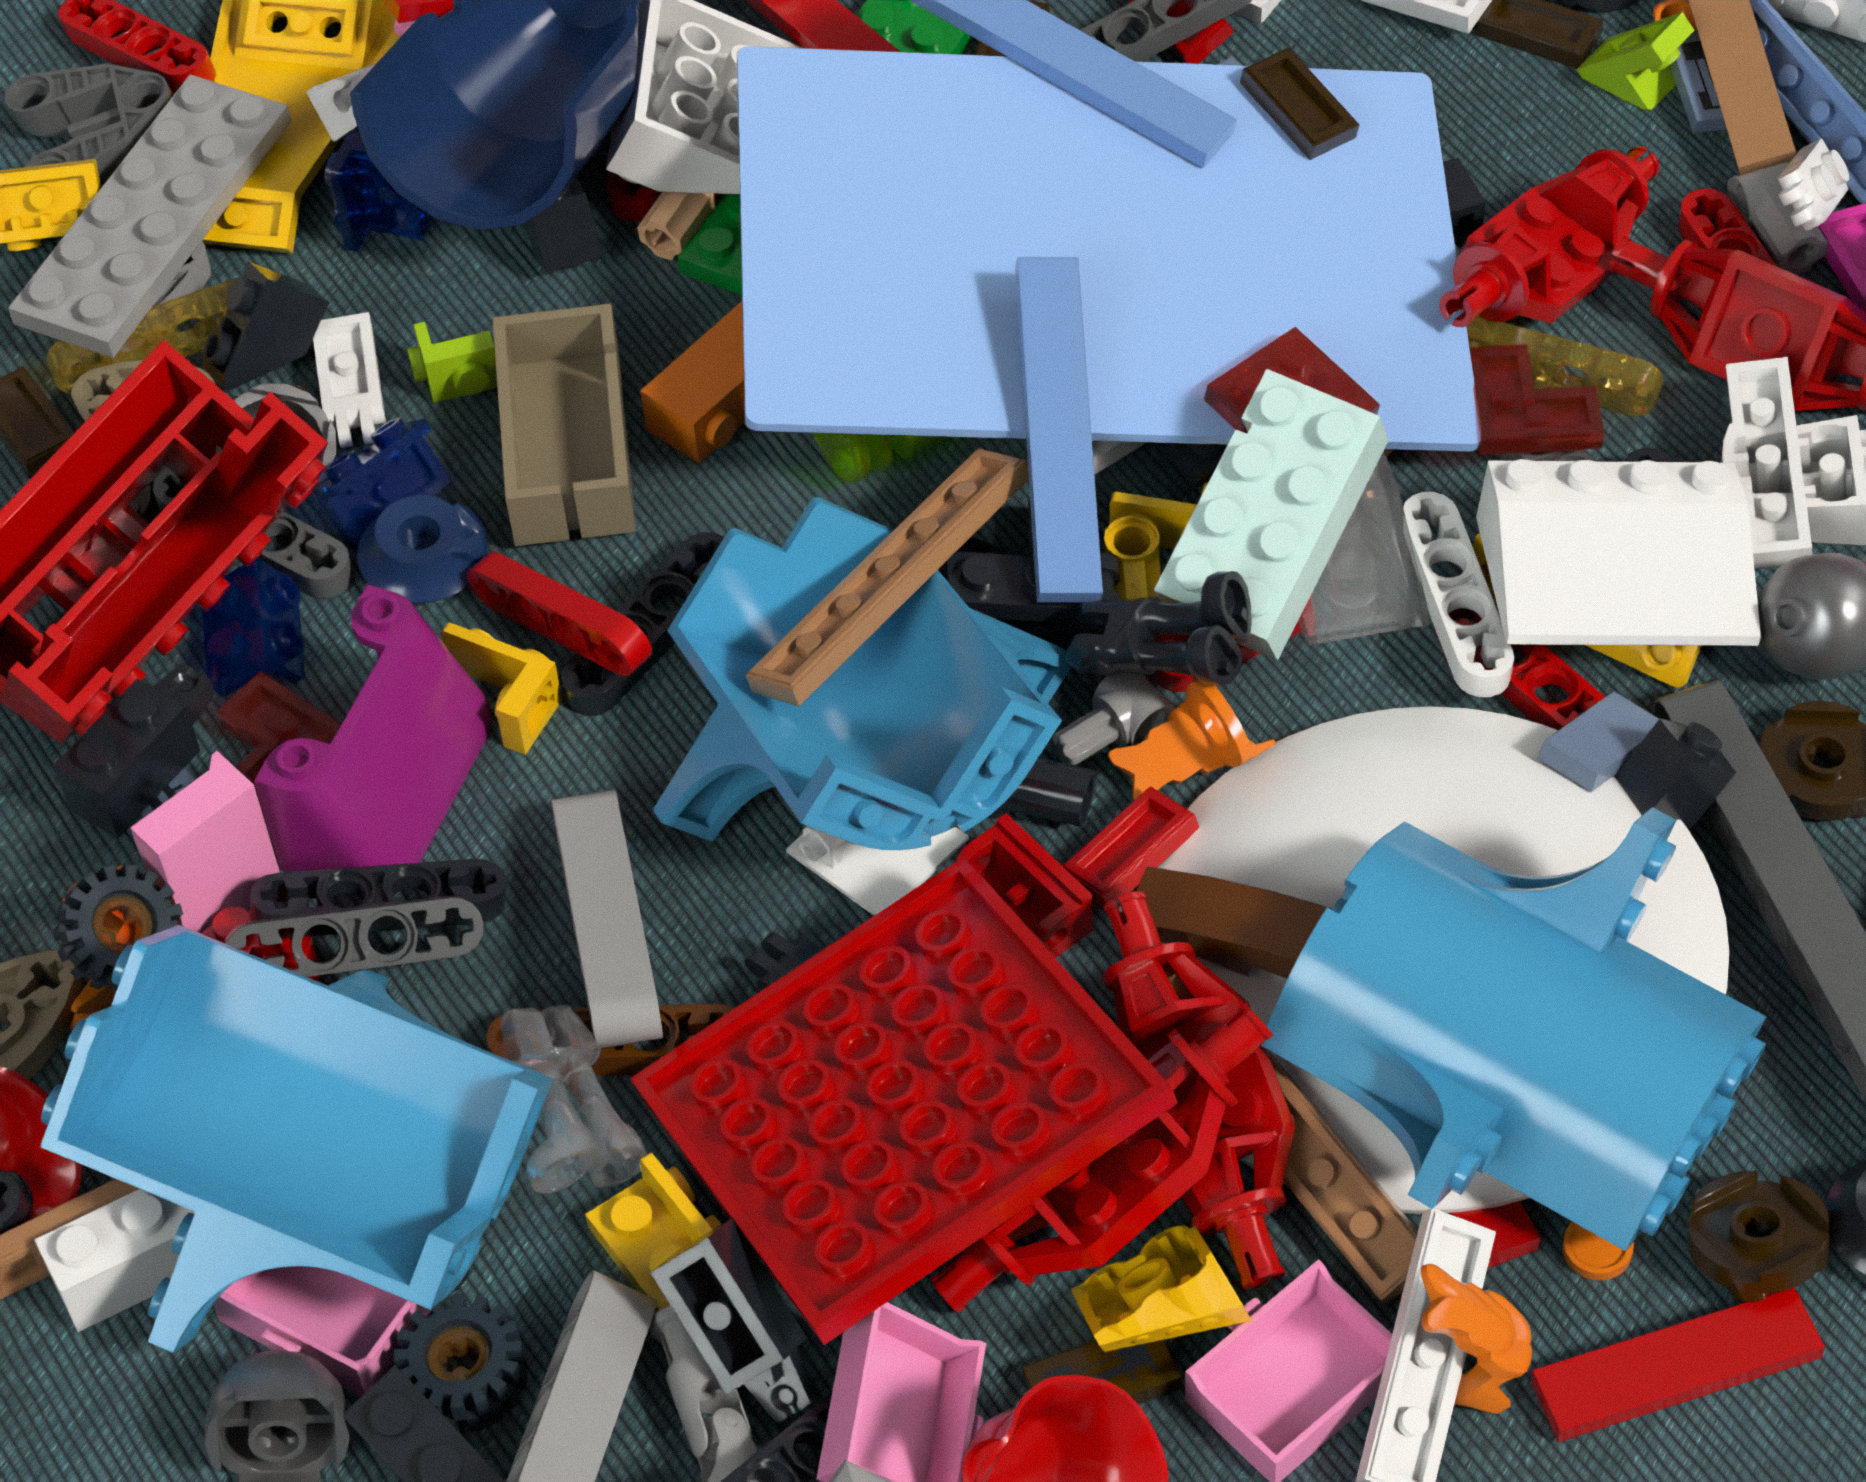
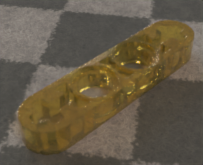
M236 278L153 306L127 339L129 341L131 339L144 338V343L131 351H118L114 358L108 356L101 357L99 353L61 340L57 341L46 355V364L56 386L65 393H71L74 383L85 372L119 362L144 360L163 339L183 357L203 351L210 334L214 330L219 329L228 308L227 295ZM218 313V317H212V314ZM188 319H201L197 326L188 331H174L180 323Z
M1479 316L1475 317L1466 326L1473 375L1491 380H1505L1517 387L1635 417L1644 416L1653 410L1663 385V376L1658 368L1650 362L1637 357L1503 322L1487 321ZM1510 350L1523 354L1530 362L1514 360L1507 356L1504 351ZM1561 366H1573L1582 370L1588 377H1576L1567 373Z

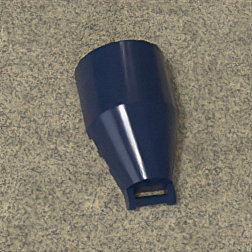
M453 0L454 10L440 18L435 13H426L406 30L350 92L353 115L368 157L399 195L436 219L478 230L516 226L525 223L557 201L614 128L632 98L637 63L640 0Z

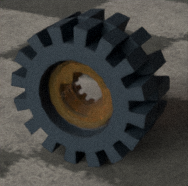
M115 864L103 866L98 872L93 873L92 871L64 897L65 901L58 907L55 918L59 919V925L53 929L54 941L61 940L63 948L57 953L62 963L70 959L75 966L70 973L78 980L85 975L92 979L89 984L90 987L100 990L105 985H110L111 992L117 991L118 985L112 983V974L124 948L127 945L133 946L139 939L177 926V919L183 915L181 904L172 906L169 897L175 892L169 884H166L162 889L154 882L159 875L151 870H147L141 875L136 873L138 865L125 864L120 869H115ZM118 910L119 913H123L126 923L135 924L134 932L136 933L131 943H116L115 933L110 930H104L103 920L106 913Z
M452 1294L453 1307L443 1309L442 1303L439 1302L430 1310L432 1315L428 1318L418 1309L409 1317L413 1331L401 1328L397 1336L400 1349H394V1363L457 1431L459 1421L467 1420L471 1433L482 1430L479 1419L481 1416L488 1414L493 1424L504 1418L501 1407L502 1403L514 1409L520 1400L517 1387L525 1389L527 1374L525 1367H527L518 1328L514 1320L509 1322L507 1311L497 1304L491 1311L488 1298L476 1295L472 1307H468L464 1294ZM470 1351L473 1352V1355L479 1356L476 1365L470 1370L459 1366L452 1373H449L443 1369L442 1364H446L447 1356L450 1358L454 1355L463 1357L470 1353Z

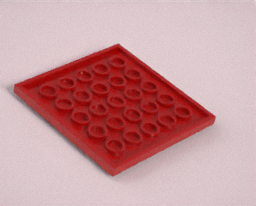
M964 856L630 1078L639 1096L729 1218L734 1220L746 1241L823 1345L836 1338L1178 1104L1170 1084Z

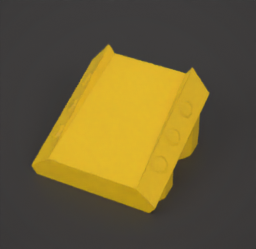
M1185 1225L1167 1228L1152 1237L1142 1247L1139 1255L1127 1261L1110 1263L1092 1273L1082 1284L1071 1289L1095 1339L1104 1352L1252 1321L1196 1226L1190 1229Z

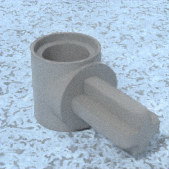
M1120 673L1107 675L1094 692L1092 701L1093 711L1055 733L1051 743L1062 763L1076 765L1112 742L1120 747H1125L1129 743L1133 746L1143 742L1148 731L1168 721L1167 715L1175 707L1142 674Z

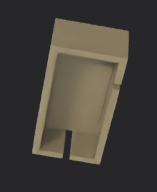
M611 303L492 317L505 498L515 546L570 540L569 530L580 529L582 538L636 532L620 358Z

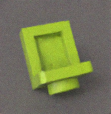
M425 321L413 324L418 346L407 348L413 376L416 383L427 380L433 403L466 395H474L497 388L495 347L490 330L431 344Z

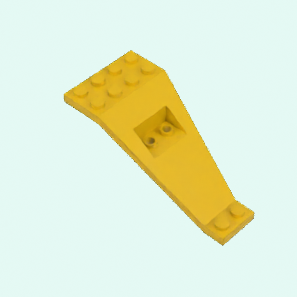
M222 0L210 57L216 71L214 82L288 105L291 123L203 238L202 242L204 244L293 254L301 197L339 142L333 143L306 92L312 87L377 63L396 43L400 36L394 31V17L381 0ZM286 17L288 20L286 28L279 33H274L272 30L273 23L278 18ZM335 22L341 23L339 34L333 38H326L327 27Z

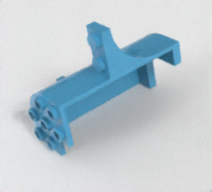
M815 497L809 502L782 547L740 529L732 528L725 535L667 630L718 705L653 808V811L661 823L713 842L729 819L744 804L759 793L771 787H776L801 824L848 842L879 850H909L931 846L932 836L944 833L957 826L964 833L979 824L996 811L1024 780L1062 722L1048 703L1071 669L1065 661L1067 651L1064 648L969 608L937 570L800 706L752 693L745 675L894 530L820 497Z
M1653 807L1633 823L1625 839L1607 858L1578 871L1550 876L1521 875L1491 867L1404 821L1380 838L1365 853L1345 879L1344 885L1346 888L1341 898L1336 902L1332 910L1327 907L1301 951L1266 1025L1274 1036L1270 1040L1267 1039L1261 1046L1345 1093L1382 1121L1402 1143L1413 1163L1415 1180L1408 1196L1429 1208L1434 1209L1451 1191L1461 1195L1470 1184L1476 1171L1481 1174L1486 1172L1626 1251L1641 1232L1652 1237L1665 1215L1672 1214L1690 1181V1178L1684 1175L1695 1157H1701L1712 1137L1717 1138L1727 1123L1737 1102L1731 1099L1742 1079H1748L1765 1049L1766 1043L1757 1039L1756 1036L1766 1016L1627 942L1637 929L1647 908V905L1639 901L1638 898L1648 878L1654 882L1661 878L1676 849V845L1668 842L1667 839L1677 820Z
M177 925L139 939L133 946L127 945L121 952L113 970L112 983L118 985L112 1005L89 1015L86 1020L80 1019L73 1028L65 1048V1058L70 1059L71 1062L63 1085L57 1084L53 1088L42 1111L41 1122L48 1126L40 1147L195 1211V1214L189 1212L184 1217L175 1234L172 1252L179 1254L171 1279L165 1277L158 1285L148 1310V1316L156 1319L148 1342L174 1353L196 1338L200 1326L213 1304L234 1282L257 1272L279 1267L305 1266L336 1271L431 1310L460 1283L480 1251L481 1245L479 1243L484 1230L490 1221L495 1223L522 1163L553 1078L464 1042L424 1022L396 1003L385 990L389 978L373 971L363 969L327 986L181 925Z

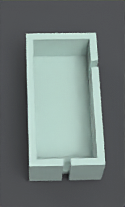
M1266 369L1241 418L1248 433L1235 430L1154 592L1162 603H1194L1201 601V589L1207 576L1217 571L1238 572L1248 587L1252 626L1247 642L1237 643L1278 661L1389 440L1380 416Z

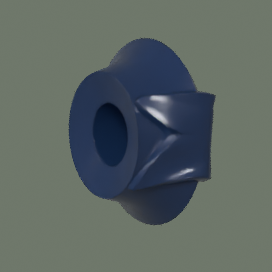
M413 495L401 498L386 507L380 516L364 531L357 550L358 567L369 585L396 592L406 597L410 603H427L447 598L470 584L467 579V571L488 554L484 520L478 513L460 503L452 506L448 502L434 496Z

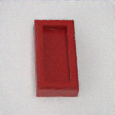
M1150 786L1071 857L1063 867L1092 894L1093 902L1102 908L1111 900H1116L1118 904L1120 902L1118 896L1130 893L1140 884L1147 866L1157 868L1199 828L1196 816L1185 807Z

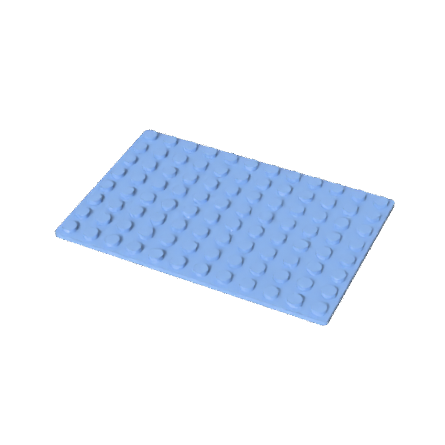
M753 46L741 48L737 55L746 426L754 431L1026 439L1015 277L1017 257H1079L1092 441L1228 445L1235 430L1248 433L1241 418L1266 369H1269L1380 416L1389 440L1385 449L1476 450L1480 444L1482 433L1466 326L1461 328L1452 325L1454 319L1464 311H1458L1446 321L1440 312L1439 306L1441 297L1447 291L1456 287L1453 278L1456 251L1431 79L1426 74L1416 72L1308 68L1360 124L1355 139L1309 160L1240 84L1242 71L1248 66L1137 62L1237 119L1234 133L1205 167L1202 168L1007 56Z

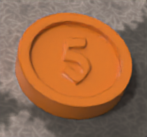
M1573 1221L1565 1231L1562 1245L1563 1256L1568 1266L1578 1275L1596 1281L1613 1279L1622 1274L1631 1262L1634 1242L1624 1251Z

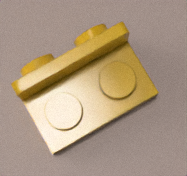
M96 159L0 170V244L6 243L7 250L21 251L41 246L42 238L64 237L101 189Z
M649 1153L639 1159L642 1179L592 1209L585 1216L589 1230L636 1291L657 1300L655 1314L659 1310L670 1306V1303L651 1275V1272L675 1252L718 1227L721 1223L712 1214L704 1219L692 1204L695 1202V1197L682 1173L674 1166L665 1170L654 1154Z

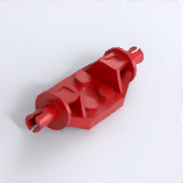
M1644 146L1633 147L1625 155L1616 150L1600 149L1589 153L1577 165L1576 169L1529 189L1467 237L1455 261L1453 278L1456 287L1447 291L1440 299V312L1444 319L1448 321L1458 311L1462 310L1464 312L1454 319L1452 323L1455 327L1462 328L1468 326L1477 316L1493 322H1504L1513 319L1517 315L1548 323L1556 321L1613 274L1609 272V262L1611 259L1618 261L1620 258L1613 255L1614 249L1623 237L1629 238L1633 222L1646 210L1649 199L1647 182L1653 180L1659 172V161L1656 155L1651 152L1641 162L1637 161L1648 149Z
M1623 237L1613 251V255L1620 258L1618 261L1615 259L1610 260L1609 272L1620 274L1654 290L1650 304L1651 315L1662 319L1688 363L1727 380L1726 364L1788 357L1794 411L1858 406L1859 409L1866 412V313L1850 299L1738 249L1698 248L1697 243L1684 240L1675 248L1670 257H1667L1632 241L1631 238ZM1681 297L1703 310L1699 322L1678 304ZM1837 372L1864 379L1862 386L1831 380Z
M1135 891L1118 896L1122 906H1118L1116 900H1111L1104 906L1105 913L1109 916L1124 959L1107 969L1103 974L1102 980L1106 989L1114 991L1118 1028L1146 1059H1149L1171 1042L1167 1035L1174 1029L1188 1043L1195 1040L1200 1044L1234 1014L1243 1002L1250 1007L1249 1002L1195 958L1196 955L1192 945L1187 942L1162 944L1147 904V896L1143 891ZM1178 974L1194 998L1179 1000L1168 978ZM1261 1045L1226 1075L1230 1080L1226 1086L1239 1102L1232 1108L1226 1104L1208 1173L1180 1197L1194 1215L1191 1225L1192 1227L1196 1226L1200 1235L1225 1234L1241 1278L1240 1283L1244 1290L1270 1284L1268 1278L1270 1276L1272 1280H1278L1286 1274L1284 1267L1281 1266L1264 1218L1284 1205L1286 1201L1284 1191L1281 1188L1296 1127L1268 1052ZM1196 1081L1175 1116L1182 1127H1184L1200 1090L1201 1084ZM1253 1154L1254 1190L1245 1192L1238 1160Z
M1245 1002L1200 1044L1195 1040L1188 1043L1174 1029L1167 1035L1171 1042L1147 1059L1170 1084L1178 1104L974 1242L938 1275L935 1274L930 1279L936 1290L956 1312L960 1313L964 1310V1306L1004 1271L1009 1276L1013 1273L1029 1287L1037 1280L1035 1275L1103 1266L1208 1173L1226 1104L1232 1108L1239 1102L1226 1086L1230 1082L1226 1075L1267 1039L1270 1040L1274 1036ZM1196 1081L1201 1084L1200 1090L1184 1127H1182L1175 1116ZM1048 1225H1051L1060 1235L1020 1248L1013 1242Z

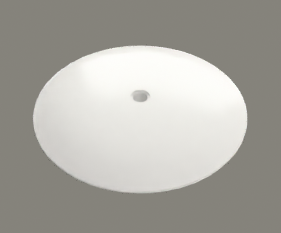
M1435 706L1392 708L1332 720L1287 736L1254 758L1226 772L1188 807V810L1195 814L1199 828L1157 868L1215 877L1279 892L1333 908L1346 888L1344 885L1345 879L1360 859L1380 838L1404 821L1491 867L1521 875L1550 876L1578 871L1610 856L1625 839L1633 823L1642 814L1615 778V775L1590 792L1541 762L1538 757L1543 742L1558 730L1506 714L1469 708ZM1677 820L1667 839L1668 842L1676 845L1673 857L1657 882L1648 878L1638 898L1639 901L1647 905V908L1637 929L1627 942L1726 995L1729 944L1726 917L1718 886L1704 854L1688 828L1681 820ZM1195 956L1198 961L1249 1002L1251 1010L1267 1025L1286 984V978L1253 965L1247 977ZM1271 1052L1403 1213L1422 1214L1431 1209L1408 1196L1415 1180L1413 1163L1402 1143L1382 1121L1345 1093ZM1253 1154L1240 1159V1161L1254 1169ZM1476 1171L1470 1184L1461 1195L1451 1191L1434 1209L1445 1213L1499 1207L1530 1197L1486 1172L1481 1174Z

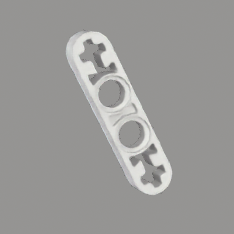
M1421 492L1412 495L1405 502L1402 509L1400 536L1454 680L1463 691L1477 697L1498 695L1508 687L1514 663L1513 649L1511 644H1506L1499 613L1459 511L1454 502L1443 494ZM1423 519H1429L1432 526H1439L1436 540L1431 541V529L1428 522ZM1440 561H1449L1460 566L1463 573L1453 578H1446L1434 573L1430 567ZM1466 608L1475 611L1482 620L1474 625H1461L1453 621L1448 614L1453 610ZM1481 645L1480 654L1485 666L1494 669L1484 670L1481 663L1474 662L1477 646Z

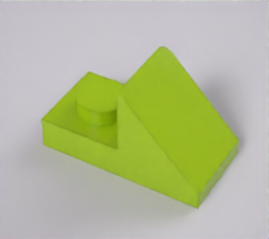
M1683 12L1608 37L1578 67L1577 71L1582 79L1641 109L1651 110L1676 85L1669 65L1680 56L1681 52L1678 47L1695 30Z

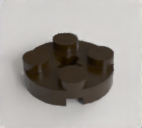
M1809 701L1796 704L1786 709L1785 717L1776 721L1773 726L1771 721L1762 734L1760 749L1800 816L1824 821L1846 818L1858 819L1866 816V724L1858 720L1860 712L1847 705L1830 701ZM1822 752L1828 753L1830 762L1840 763V765L1832 768H1821L1811 762L1814 761L1816 753Z
M1758 1171L1734 1172L1708 1183L1697 1193L1692 1202V1213L1688 1219L1687 1232L1689 1254L1695 1265L1707 1277L1720 1285L1727 1286L1730 1294L1738 1300L1758 1302L1765 1299L1769 1293H1777L1795 1288L1811 1279L1817 1272L1823 1270L1828 1263L1829 1218L1827 1208L1821 1198L1811 1188L1794 1178L1781 1175L1780 1184L1772 1181H1757ZM1753 1226L1759 1232L1773 1230L1770 1236L1752 1237L1745 1234V1228Z

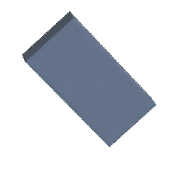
M1613 691L1543 742L1538 759L1592 792L1618 773L1659 718Z

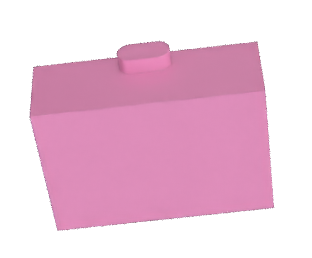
M218 751L212 754L210 770L131 827L145 872L151 870L159 875L154 883L161 889L166 884L170 885L175 892L169 897L172 906L181 904L183 915L177 919V925L184 926L200 934L212 925L215 915L224 908L239 906L248 909L250 907L251 888L255 882L265 875L280 873L254 784Z
M1319 1259L1265 1305L1258 1298L1249 1301L1244 1307L1252 1321L1227 1326L1233 1332L1186 1370L1185 1402L1269 1482H1281L1376 1399L1392 1337L1390 1331L1332 1279L1325 1265Z
M305 1266L279 1267L246 1276L234 1282L213 1304L217 1317L223 1324L252 1338L271 1350L300 1352L319 1360L333 1374L343 1388L360 1397L381 1379L394 1363V1349H400L397 1336L401 1328L413 1331L409 1317L417 1309L425 1317L431 1312L430 1309L348 1275L332 1270Z
M888 1302L844 1331L816 1479L821 1482H829L843 1461L848 1460L892 1482H961L962 1462L965 1452L984 1422L983 1417L976 1414L975 1410L986 1343L980 1340L960 1339Z

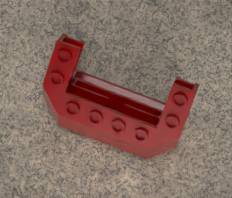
M163 339L0 510V702L62 744L75 733L82 737L105 713L106 707L111 702L113 696L118 699L137 678L141 681L146 678L147 674L140 667L155 651L165 657L189 631L182 622L198 605L207 612L220 599L231 585L223 577L238 561H241L248 567L272 541L265 534L268 528L288 504L296 509L319 483L318 477L326 468L320 462V459L328 442L271 392L262 399L254 419ZM215 443L223 449L222 453L217 452L215 454ZM166 466L186 486L151 523H148L129 505ZM47 594L64 608L67 613L56 625L53 623L44 632L43 636L23 617Z

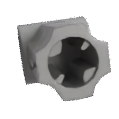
M1788 162L1730 178L1727 184V196L1732 200L1748 225L1753 226L1779 268L1793 274H1799L1810 270L1817 260L1825 256L1828 242L1818 226L1807 231L1804 230L1802 225L1795 227L1789 216L1794 210L1792 205L1784 206L1778 196L1782 187L1777 178L1787 167Z

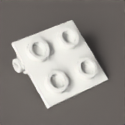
M806 826L803 829V834L786 849V852L875 916L923 884L969 840V836L955 827L944 833L932 836L931 846L909 850H879L860 846Z

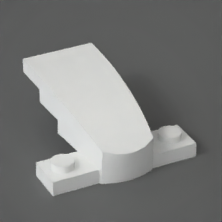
M1788 357L1726 364L1732 423L1729 424L1723 440L1721 463H1735L1748 503L1754 569L1780 567L1795 558L1813 555L1811 542L1866 545V430H1859L1858 416L1854 415L1796 426Z

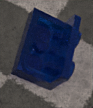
M349 131L339 151L330 155L325 169V181L327 186L331 187L335 203L334 220L336 226L341 229L345 249L357 252L369 230L422 240L430 225L428 213L394 190L368 157L360 133Z
M398 417L384 424L370 436L375 443L359 456H357L355 451H350L334 460L324 470L328 478L317 485L312 491L351 550L358 549L360 539L366 528L390 504L401 498L413 495L433 496L452 482V479L423 437L431 430L425 419L404 422L401 417Z
M256 558L250 566L242 565L225 575L223 578L231 584L229 588L207 612L202 609L206 675L211 679L214 691L226 697L270 670L292 684H296L304 679L303 652L305 650V643L301 632L299 609L301 596L295 582L287 574L279 573L259 558Z

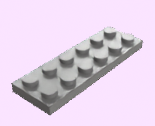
M190 74L8 307L13 324L114 358L291 123L288 105Z

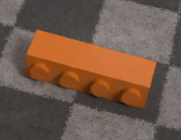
M742 301L640 390L646 430L698 464L716 448L726 445L733 437L735 431L745 423Z

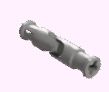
M670 1305L654 1314L649 1331L651 1336L658 1343L662 1344L670 1368L667 1370L665 1377L690 1448L699 1462L702 1482H720L758 1452V1448L751 1438L750 1425L737 1389L726 1395ZM701 1413H708L713 1416L703 1420ZM754 1480V1481H750V1482H763V1481Z

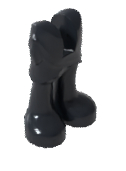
M1217 571L1207 576L1201 589V601L1194 603H1162L1158 597L1154 596L1138 599H1104L1081 603L1076 621L1079 627L1087 633L1076 634L1071 638L1065 661L1069 667L1077 670L1081 675L1106 676L1120 673L1151 675L1156 670L1192 675L1195 681L1207 686L1229 684L1237 677L1242 667V654L1236 642H1247L1251 633L1252 617L1248 587L1238 572ZM1158 634L1189 636L1187 641H1156Z

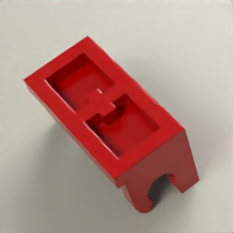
M1007 813L998 818L994 826L971 841L958 854L957 859L959 860L964 856L1055 958L1093 931L1092 894Z

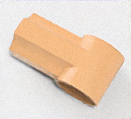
M662 192L637 227L640 241L646 244L656 256L673 260L677 254L682 252L710 212L716 209L715 205L724 193Z

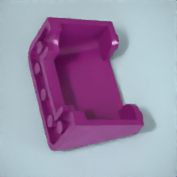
M367 584L353 608L351 623L354 636L361 644L376 650L378 661L331 744L306 738L287 740L270 753L254 780L278 863L283 872L420 863L491 732L493 722L487 697L410 601L396 592Z

